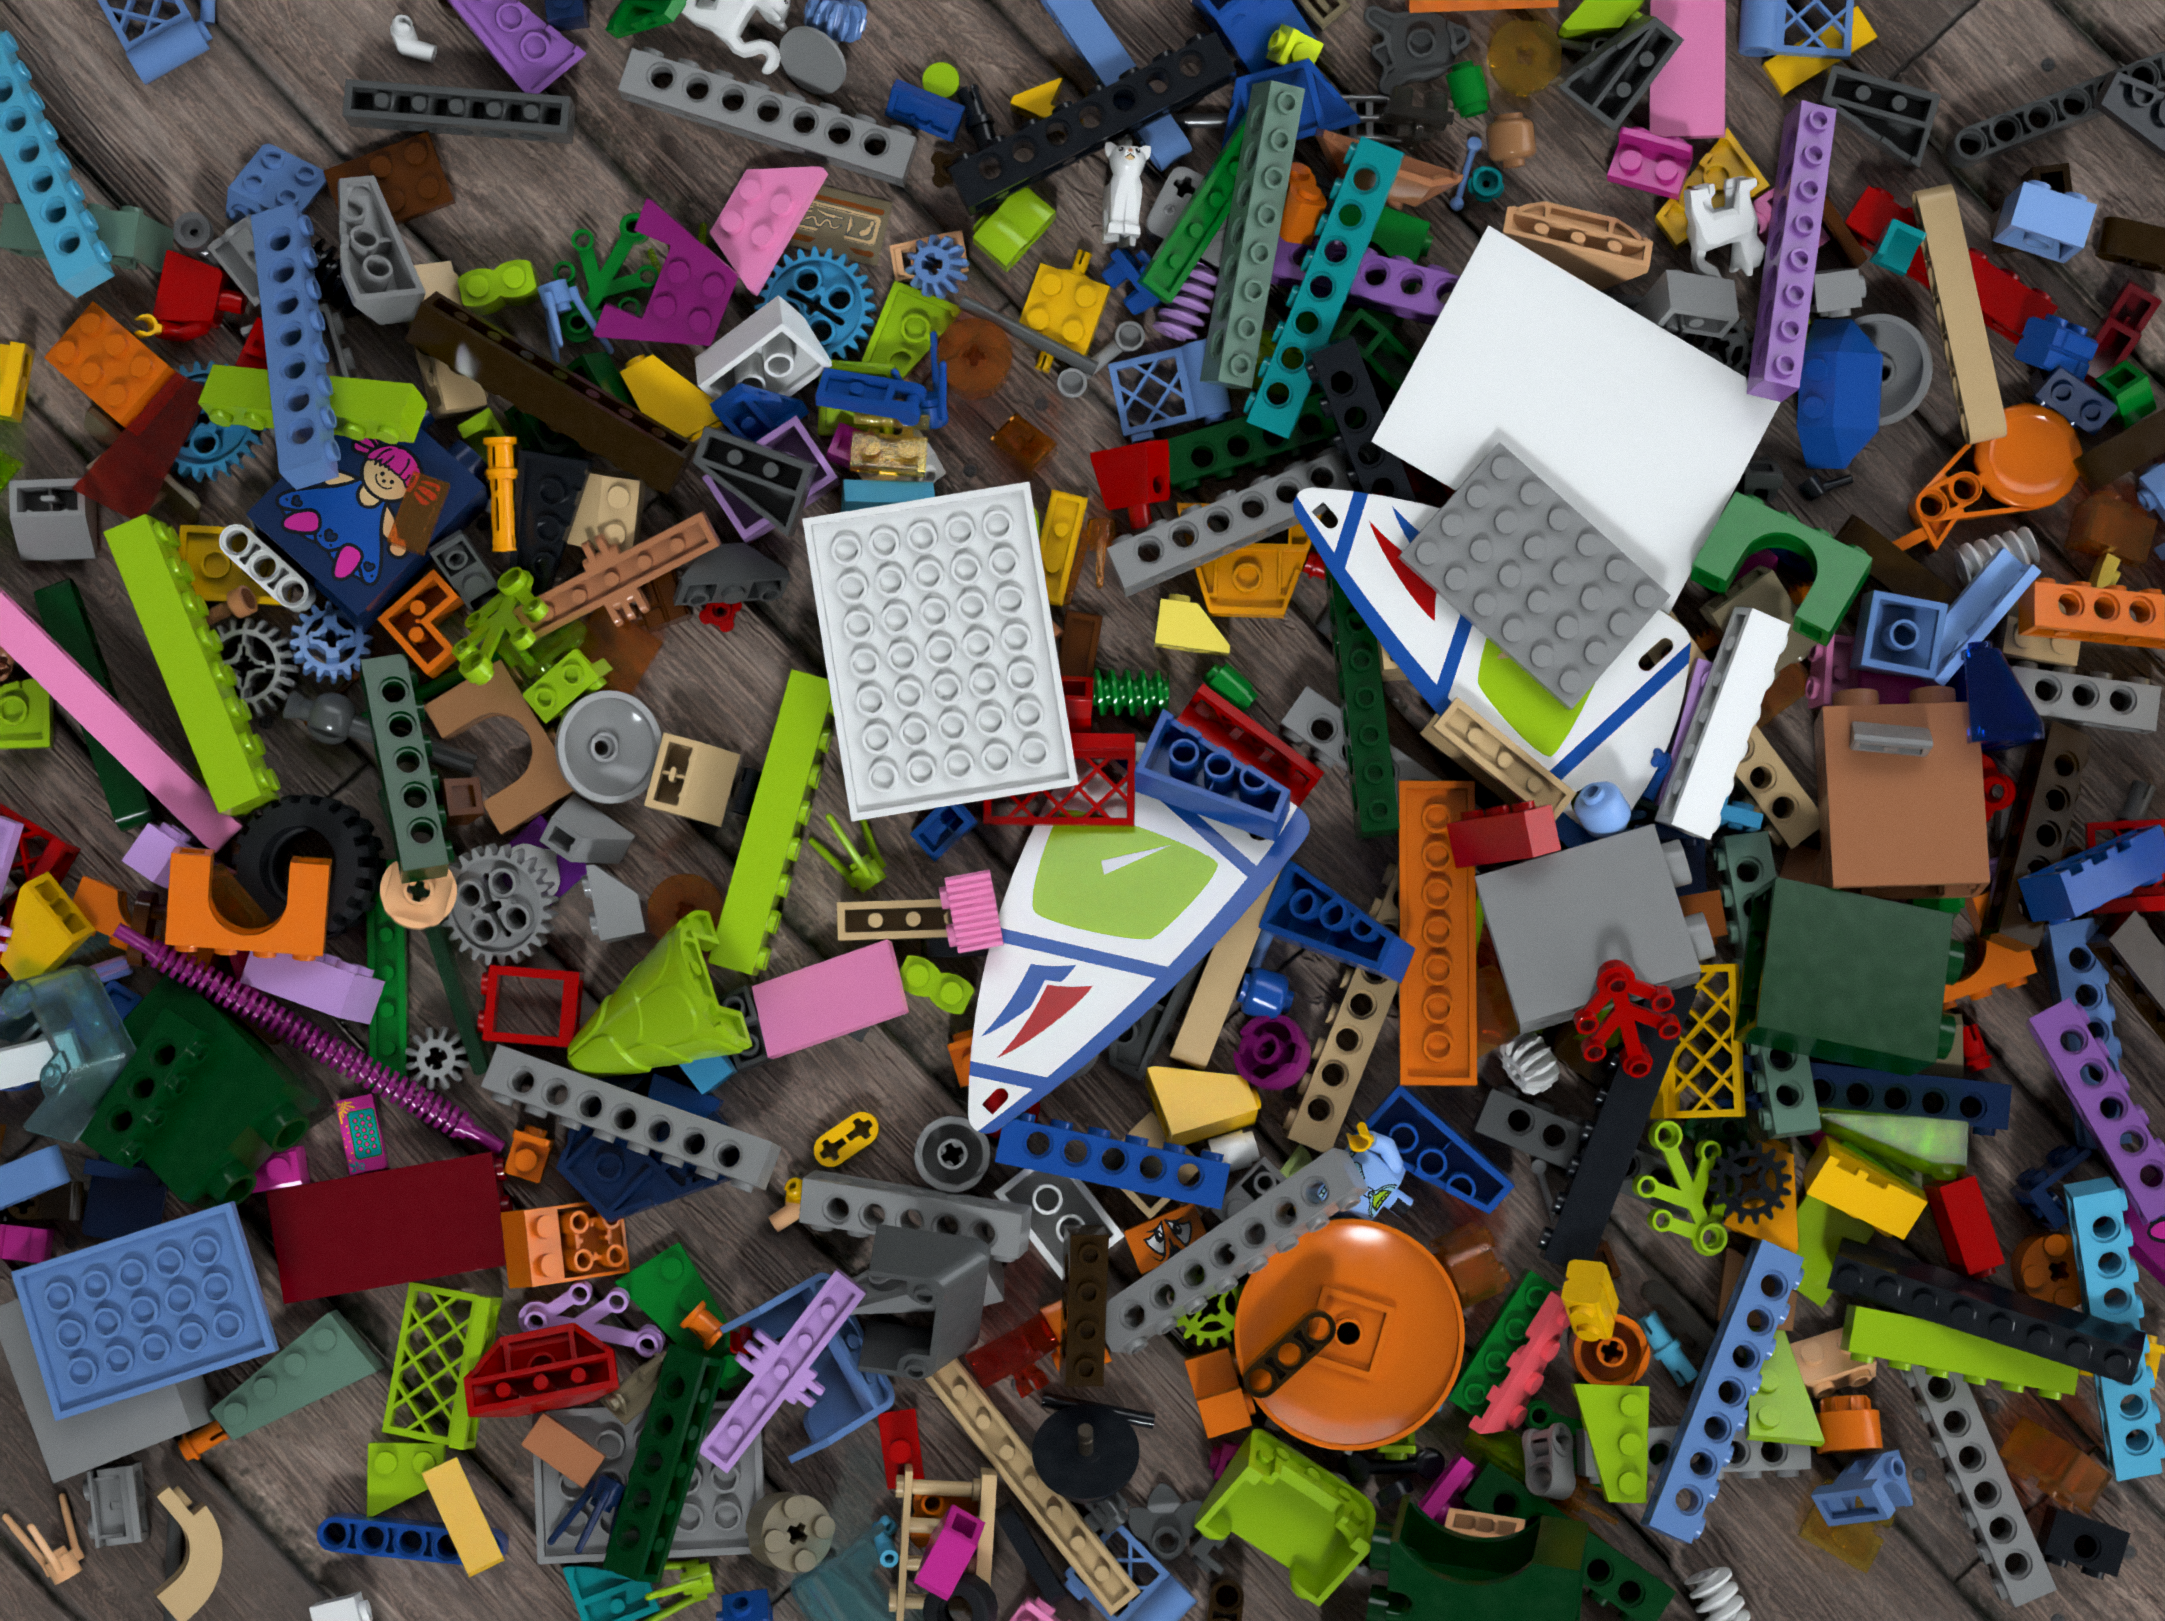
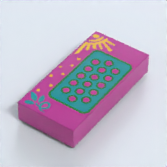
M375 1093L335 1101L349 1174L355 1175L388 1168L389 1163Z

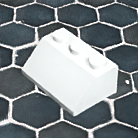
M778 295L695 357L698 387L716 400L739 383L791 397L822 374L824 367L830 368L832 361L805 318Z

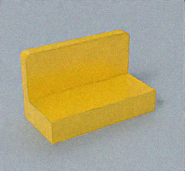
M10 341V345L0 344V420L22 422L35 356V350L24 343Z

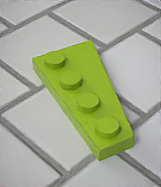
M34 678L11 682L0 687V750L54 748L53 697Z

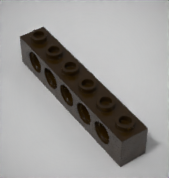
M2055 721L2032 727L2016 790V797L2013 801L1979 934L1980 938L2015 952L2037 949L2043 940L2045 921L2032 922L2017 879L2028 875V868L2033 873L2063 860L2062 850L2065 838L2069 835L2072 828L2071 815L2074 803L2079 798L2081 792L2079 783L2082 771L2090 756L2088 747L2091 736ZM2054 762L2057 765L2058 773L2055 770ZM2045 798H2047L2049 802V808L2046 805ZM2036 833L2040 836V843L2037 840ZM2019 903H2020L2021 906H2022V914H2021L2020 911H2019V907H2018V904H2019Z

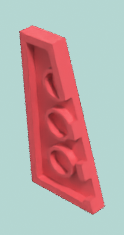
M1562 1290L1549 1293L1525 1332L1526 1338L1529 1339L1527 1345L1520 1346L1516 1352H1513L1506 1363L1510 1370L1508 1376L1499 1386L1493 1385L1487 1394L1486 1399L1491 1403L1483 1417L1480 1418L1475 1415L1468 1425L1477 1433L1487 1434L1515 1430L1524 1422L1528 1413L1526 1407L1532 1395L1537 1393L1543 1384L1544 1376L1542 1374L1548 1362L1555 1358L1560 1349L1559 1340L1564 1329L1571 1325L1561 1299Z

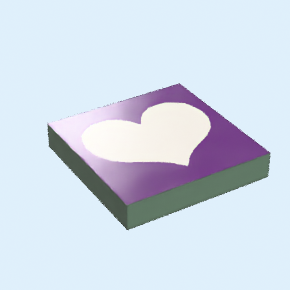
M540 814L508 844H511L512 854L518 849H525V861L535 856L538 858L534 869L538 871L547 868L548 871L542 878L544 883H555L551 889L547 890L548 895L556 896L560 900L582 880L583 875H587V864L569 862L539 841L549 823ZM504 872L503 882L509 889H512V878ZM556 901V902H554V903H552V904H549V905H550L549 908H551L552 906H554L558 901Z

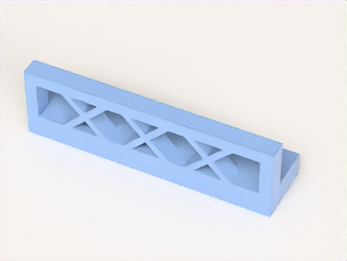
M1999 548L1948 607L1936 679L1921 680L1928 686H1944L2042 571L2034 564H2022L2006 548Z

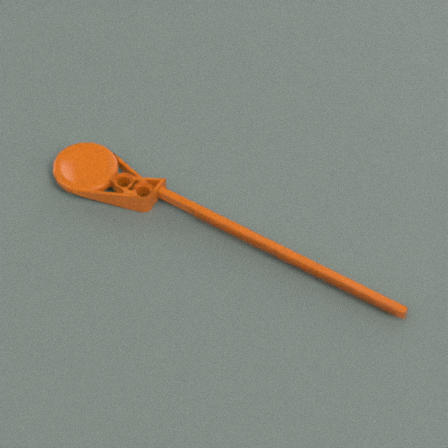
M2024 402L2003 408L2007 424V436L1975 444L1973 463L1977 475L1968 471H1962L1950 477L1945 475L1973 445H1967L1965 442L1909 501L1907 511L1917 530L1892 543L1904 551L1923 541L1929 554L1937 551L1957 521L2028 512L2055 504L2071 491L2080 475L2072 462L2083 455L2077 431L2064 415L2052 408L2047 409L2040 404ZM1956 481H1961L1967 485L1969 489L1967 499H1961L1956 496L1954 492ZM1982 487L1985 488L1993 499L2008 506V508L1964 512L1965 507L1979 499L1982 494ZM1922 498H1929L1935 503L1936 512L1934 516H1927L1922 512L1920 507ZM1803 581L1800 582L1801 587L1797 584L1794 585L1795 591L1791 587L1788 588V595L1795 606L1803 602L1811 586ZM1710 628L1707 629L1708 635L1703 631L1701 632V638L1697 634L1695 635L1694 642L1702 652L1720 644L1717 636ZM1666 650L1664 651V657L1668 654ZM1639 664V667H1640L1642 670H1644V671H1649V670H1650L1649 667L1647 666V664H1646L1645 666H1641V665Z

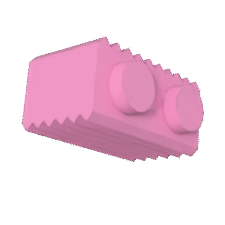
M990 869L945 877L946 886L939 887L942 909H950L953 924L946 925L949 946H957L959 954L1004 946Z

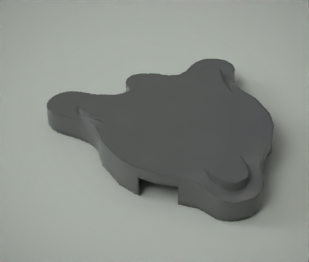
M1371 5L1365 10L1363 16L1366 26L1383 38L1381 43L1371 47L1369 54L1370 58L1382 70L1377 89L1379 94L1384 96H1394L1401 87L1410 83H1425L1438 79L1449 70L1457 55L1468 47L1471 40L1470 31L1466 26L1455 24L1449 19L1446 20L1435 12L1409 13L1406 10L1395 13L1377 5Z

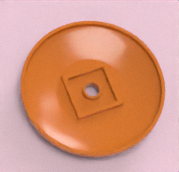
M1355 1218L1330 1220V1223L1321 1230L1313 1233L1308 1231L1299 1237V1244L1285 1253L1277 1252L1268 1258L1269 1263L1266 1267L1249 1275L1241 1292L1235 1314L1234 1346L1236 1358L1242 1375L1245 1367L1304 1313L1311 1309L1326 1311L1333 1318L1336 1325V1333L1331 1342L1272 1395L1266 1398H1253L1274 1423L1302 1441L1333 1450L1359 1451L1391 1444L1417 1430L1434 1415L1448 1397L1458 1376L1464 1353L1465 1327L1463 1312L1458 1294L1443 1266L1434 1255L1411 1236L1391 1226L1370 1220ZM1322 1317L1311 1319L1307 1325L1308 1334L1315 1338L1324 1336L1328 1330V1322ZM1345 1322H1352L1359 1329L1358 1338L1350 1344L1342 1343L1337 1337L1339 1326ZM1293 1343L1282 1345L1278 1352L1279 1360L1287 1364L1293 1363L1299 1357V1347ZM1264 1369L1253 1371L1249 1378L1250 1385L1255 1389H1264L1270 1383V1373Z

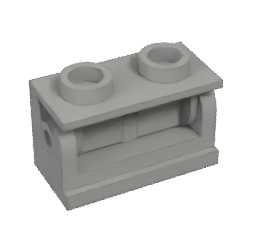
M142 1462L98 1467L87 1471V1478L83 1480V1493L85 1500L90 1501L92 1516L88 1518V1533L90 1539H95L96 1548L104 1545L114 1546L138 1543L150 1538Z

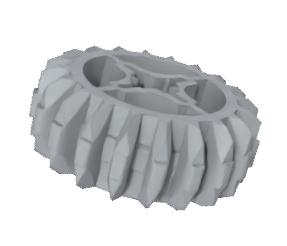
M245 617L241 628L238 620L231 619L229 621L230 632L221 625L216 627V632L220 636L224 648L220 651L221 657L223 658L225 652L233 644L242 640V644H238L237 654L232 659L223 660L225 665L229 664L238 681L237 688L240 689L239 700H245L251 715L252 709H254L258 717H264L266 712L265 704L271 710L276 711L279 709L278 703L275 701L277 696L287 701L289 695L283 691L285 685L293 688L296 687L297 682L288 678L289 673L295 674L299 672L298 666L288 664V661L293 660V655L296 651H284L290 646V639L283 637L278 640L281 629L274 626L268 631V622L261 619L255 626L252 618ZM254 639H260L269 646L275 663H268L259 659L258 648L254 647ZM248 662L261 667L249 670L247 674L234 669L246 666ZM266 676H273L268 687L258 695L253 696V692H256L260 679Z

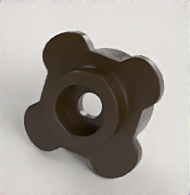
M957 150L954 154H944L941 151H937L932 155L931 162L935 166V175L932 177V182L937 188L953 187L946 169L948 166H953L952 161L964 154V151Z

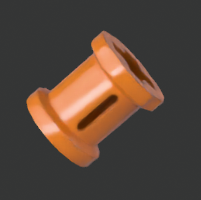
M702 1300L683 1320L680 1326L683 1329L689 1328L704 1343L703 1348L708 1351L723 1335L720 1327L726 1323L722 1324L706 1309L707 1303Z

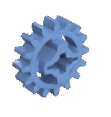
M330 601L326 602L325 610L320 611L315 604L312 605V616L308 617L301 613L299 615L301 626H292L291 635L296 639L290 640V650L298 651L293 655L294 663L300 664L304 662L303 674L306 676L312 671L316 672V682L319 683L325 675L330 676L332 684L337 683L338 675H343L347 681L351 680V669L360 672V660L371 658V650L366 647L373 645V636L364 635L369 629L364 632L340 609L333 610ZM337 622L344 624V625L347 626L350 630L344 629V628H343L340 624H338ZM323 623L317 631L310 632L316 625ZM334 638L336 647H328L327 639ZM346 654H352L349 659L340 663V660ZM312 656H318L325 663L317 661Z

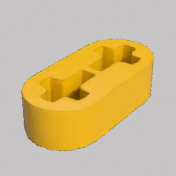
M857 1112L827 1131L815 1142L814 1156L816 1160L826 1167H835L858 1153L877 1138L879 1134L877 1118L868 1112ZM859 1118L862 1122L869 1120L872 1123V1127L868 1130L871 1135L869 1138L865 1139L864 1136L860 1135L850 1141L847 1134L856 1128L854 1123L856 1119ZM843 1138L847 1144L838 1149L839 1158L834 1161L831 1156L826 1158L822 1156L821 1152L825 1149L823 1144L825 1140L828 1139L830 1143H835Z

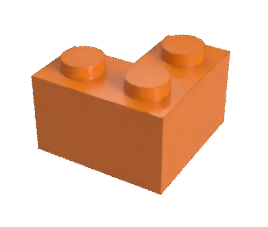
M433 569L379 616L377 620L429 677L437 678L457 660L452 654L454 644L438 626L458 610L464 602L449 582L438 571Z
M1227 1345L1183 1358L1208 1439L1252 1426L1250 1416L1256 1414L1251 1395L1246 1389L1241 1390L1237 1375H1241L1236 1352L1230 1354Z

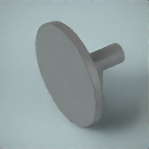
M798 26L789 30L781 39L779 53L782 66L788 76L804 90L819 95L835 92L846 78V62L838 47L840 43L832 40L822 31L813 27Z

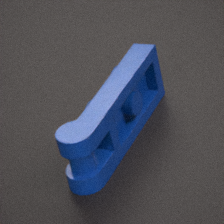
M824 367L815 398L817 406L898 419L904 425L914 426L919 422L921 415L919 406L925 402L927 389L923 385L914 382ZM895 398L904 399V401H898Z

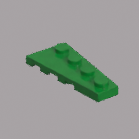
M681 1241L615 1281L619 1287L627 1290L630 1298L677 1345L693 1347L727 1360L719 1385L725 1392L753 1375L734 1359L737 1354L730 1351V1331L724 1333L706 1351L703 1348L704 1343L689 1328L683 1329L680 1326L683 1320L702 1300L707 1303L706 1309L722 1324L729 1322Z

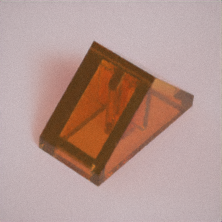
M1017 413L990 438L1031 480L1057 454V444L1054 440Z

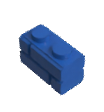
M2046 313L2044 320L2034 316L2028 318L2022 332L2024 338L2019 340L2014 357L2019 361L2052 373L2057 366H2062L2084 381L2090 367L2088 361L2093 359L2099 344L2096 340L2086 337L2087 328Z

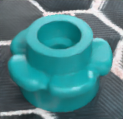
M1478 167L1472 172V178L1468 180V190L1476 196V200L1488 203L1493 198H1499L1503 193V176L1496 168ZM1483 182H1489V187L1485 188Z

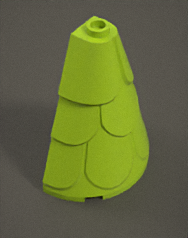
M696 910L684 916L661 938L644 960L632 969L616 991L605 997L568 1045L567 1061L575 1072L597 1079L650 1072L655 1067L692 1063L693 1060L738 1054L753 1046L742 1012L720 1006L716 998L701 951L709 952L720 945L709 911Z

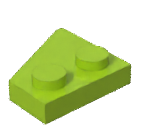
M369 1442L367 1517H373L428 1490L421 1473L446 1462V1445L434 1442Z

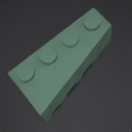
M21 199L19 204L4 203L0 229V248L17 256L47 259ZM87 204V210L91 212L99 226V229L95 231L98 239L105 243L113 259L109 261L111 265L120 266L122 269L137 270L138 263H141L153 269L155 273H162L166 250L172 251L173 229L143 215L144 210L138 207L121 206L120 211H113L105 205Z

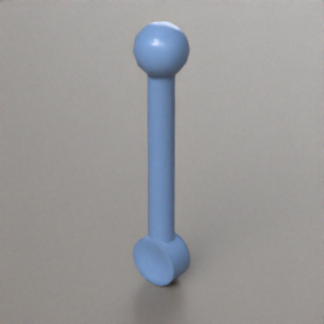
M1471 137L1466 144L1468 154L1462 171L1464 176L1462 182L1458 185L1455 197L1449 203L1454 211H1459L1464 206L1462 197L1474 156L1482 146V142L1478 137Z

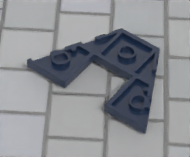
M661 1067L652 1068L650 1072L598 1078L597 1080L637 1093ZM600 1099L595 1100L590 1105V1117L598 1115L601 1111L602 1103ZM712 1111L706 1118L731 1127L715 1111ZM585 1125L581 1126L580 1131L569 1129L567 1146L562 1151L556 1167L598 1213L610 1223L732 1180L720 1174L717 1181L695 1173L697 1166L684 1162L682 1168L666 1162L660 1164L650 1153L646 1156L627 1149L628 1141L616 1137L614 1143H610L592 1136L594 1129ZM703 1136L697 1137L692 1142L691 1151L693 1155L703 1150L705 1146ZM738 1148L728 1152L726 1156L727 1167L734 1166L740 1158Z

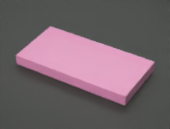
M1650 0V16L1657 17L1682 37L1684 41L1650 85L1649 131L1653 135L1664 138L1668 136H1676L1682 139L1725 138L1726 0Z
M888 939L751 986L767 1057L771 1059L909 1013L893 943Z

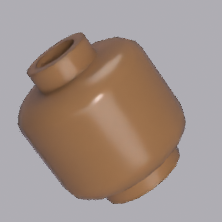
M1522 112L1494 116V122L1486 127L1489 158L1495 162H1502L1503 169L1524 167L1525 159L1534 156L1537 151L1533 122L1530 119L1524 118Z

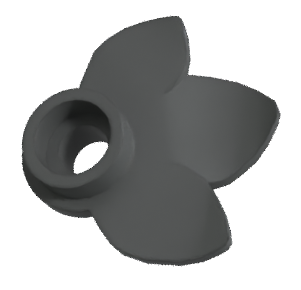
M1161 1482L1150 1493L1147 1508H1129V1527L1136 1537L1148 1542L1150 1551L1157 1558L1163 1560L1174 1559L1184 1550L1186 1539L1199 1532L1194 1527L1195 1516L1202 1506V1501L1191 1500L1181 1504L1174 1490L1166 1483ZM1164 1533H1169L1174 1537V1542L1169 1547H1164L1159 1542L1160 1536Z

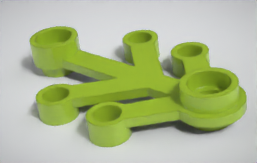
M513 567L507 570L497 582L500 592L479 610L474 611L466 618L464 625L471 634L459 640L453 646L452 654L460 662L459 672L469 683H475L480 686L487 683L493 677L494 669L491 659L505 628L510 634L509 640L520 651L526 650L535 642L536 635L527 625H522L513 613L518 601L523 605L522 612L530 622L540 621L548 612V606L542 599L534 597L531 593L534 578L529 571L522 570L520 567ZM485 638L481 649L478 650L476 645Z
M1658 1120L1649 1129V1142L1654 1148L1662 1151L1678 1189L1657 1182L1653 1176L1639 1174L1632 1181V1190L1637 1196L1644 1198L1655 1197L1686 1208L1693 1223L1673 1218L1668 1210L1654 1208L1647 1215V1224L1655 1231H1670L1690 1238L1691 1246L1697 1253L1704 1256H1714L1721 1252L1727 1244L1728 1236L1722 1224L1724 1211L1727 1206L1723 1204L1715 1207L1713 1201L1719 1197L1718 1192L1714 1193L1715 1195L1708 1214L1702 1202L1710 1180L1709 1170H1713L1716 1162L1715 1158L1717 1156L1721 1157V1146L1717 1142L1707 1139L1697 1144L1695 1154L1699 1161L1692 1179L1678 1149L1683 1138L1680 1126L1673 1121ZM1664 1128L1666 1137L1660 1142L1658 1133L1660 1129ZM1711 1145L1712 1155L1706 1158L1705 1148ZM1725 1174L1724 1179L1727 1181L1725 1192L1730 1198L1735 1191V1184ZM1712 1178L1710 1185L1717 1183V1179ZM1647 1179L1649 1189L1643 1193L1641 1184ZM1662 1213L1664 1215V1223L1658 1227L1656 1218ZM1706 1230H1709L1711 1238L1707 1243H1704V1233Z

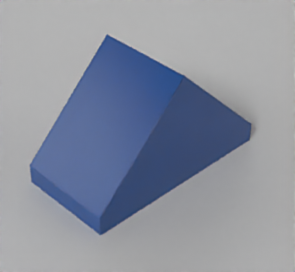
M963 804L938 807L910 835L935 862L975 828L978 822Z

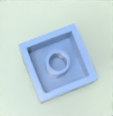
M2024 181L2005 198L1992 241L2064 264L2084 248L2097 204L2087 202L2088 198L2080 193L2065 192V194L2050 190L2051 186L2042 181Z

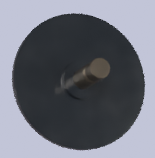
M1094 1404L1072 1405L1052 1414L1038 1429L1032 1446L1033 1464L1042 1482L1067 1500L1080 1504L1100 1502L1122 1489L1133 1477L1138 1466L1140 1453L1138 1438L1129 1422L1117 1412Z

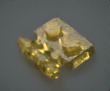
M855 412L854 424L869 426L868 432L853 431L850 471L925 478L928 437L913 436L914 429L929 430L930 415H920L917 425L907 426L900 423L898 419ZM880 426L902 428V435L880 433Z
M1827 1478L1822 1485H1830L1834 1481ZM1856 1496L1855 1508L1865 1507L1860 1497ZM1814 1502L1797 1535L1867 1574L1884 1542V1539L1871 1532L1876 1523L1887 1529L1890 1528L1895 1515H1892L1887 1520L1862 1522L1858 1525L1853 1523L1828 1526Z

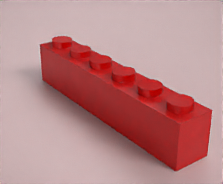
M1868 186L1855 202L1844 219V223L1858 244L1873 253L1883 228L1893 218L1916 229L1917 226L1913 208L1907 207L1905 209L1893 201L1894 197L1888 191L1880 187H1875L1874 189ZM1920 244L1906 275L1931 290ZM1970 247L1968 249L1985 326L2018 345L2019 340L2024 338L2022 332L2028 318L2034 316L2044 320L2046 313L2054 315L2058 306L2051 302L2052 298L2046 292L2038 288H2028L2019 282L2020 277L2007 268L1999 269L1988 262V256L1976 248Z

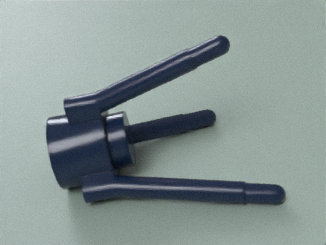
M599 1474L596 1481L591 1479L585 1492L548 1538L547 1544L553 1545L591 1497L590 1504L594 1506V1509L575 1547V1553L580 1554L602 1511L611 1513L612 1508L615 1507L609 1533V1542L617 1520V1511L627 1486L604 1474Z

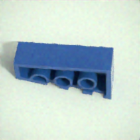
M1165 709L1162 710L1134 771L1135 792L1276 842L1290 811V790L1249 764L1247 766L1233 757L1232 752L1222 746L1217 747L1203 738L1201 732L1190 725L1188 727L1184 726L1174 719L1173 714Z
M1290 859L1282 869L1258 928L1279 940L1400 984L1416 949L1310 871Z

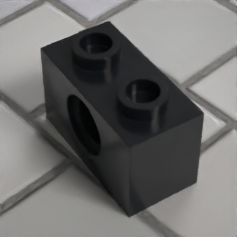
M2048 1505L2036 1542L2040 1551L2046 1554L2044 1558L2046 1562L2067 1568L2069 1561L2081 1565V1573L2103 1580L2105 1573L2115 1577L2118 1576L2131 1533ZM2081 1535H2086L2089 1542L2087 1549L2081 1554H2076L2074 1550L2075 1540Z

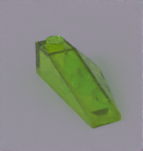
M1818 1107L1821 1123L1820 1131L1918 1172L1933 1174L1935 1179L1954 1180L1956 1177H1962L1967 1167L1969 1122Z

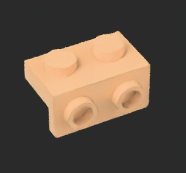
M1843 1327L1790 1344L1809 1398H1826L1837 1389L1847 1386L1860 1387L1876 1377L1877 1361L1875 1357L1873 1364L1850 1360L1851 1352L1840 1349Z

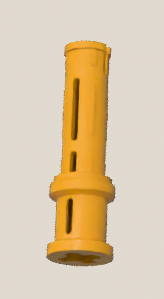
M517 437L483 438V444L487 446L488 469L484 470V476H486V480H490L492 552L517 551L513 480L517 479L516 476L518 475V470L514 468L513 445L517 444Z

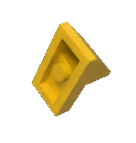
M1063 78L1052 80L1014 95L1010 102L1011 111L1030 120L1038 118L1040 121L1052 115L1055 102L1063 87ZM1081 119L1080 122L1084 126V119Z

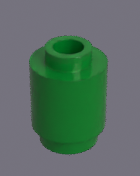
M1472 60L1451 66L1452 72L1446 75V80L1454 111H1459L1460 119L1488 112L1487 103L1490 101L1482 66H1474Z
M1228 662L1222 667L1215 663L1202 678L1207 687L1242 712L1258 696V693L1252 689L1254 685Z

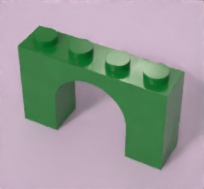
M1355 205L1344 207L1340 213L1341 223L1348 227L1357 225L1362 217L1361 210ZM1384 206L1368 248L1375 250L1379 256L1392 258L1393 255L1404 256L1411 259L1414 265H1416L1419 255L1426 257L1434 236L1427 234L1431 223ZM1417 283L1407 285L1404 293H1406V290L1414 292ZM1342 309L1329 342L1335 340L1336 336L1356 312ZM1370 309L1365 310L1390 332L1394 324L1401 327L1404 319ZM1304 312L1297 327L1303 334H1310L1316 330L1318 318L1313 312Z
M1736 491L1692 563L1690 580L1725 596L1741 567L1753 554L1769 548H1783L1800 555L1811 567L1814 583L1795 614L1792 630L1827 647L1868 577L1873 558L1868 556L1866 551L1859 546L1853 544L1845 545L1833 539V536L1824 529L1810 528L1800 523L1793 514L1786 511L1778 512L1765 506V503L1758 497L1750 494L1743 495Z

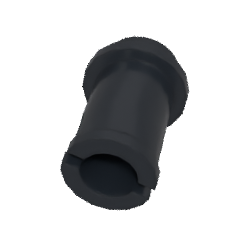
M741 767L733 798H728L727 802L730 803L729 811L749 817L762 772L748 767Z

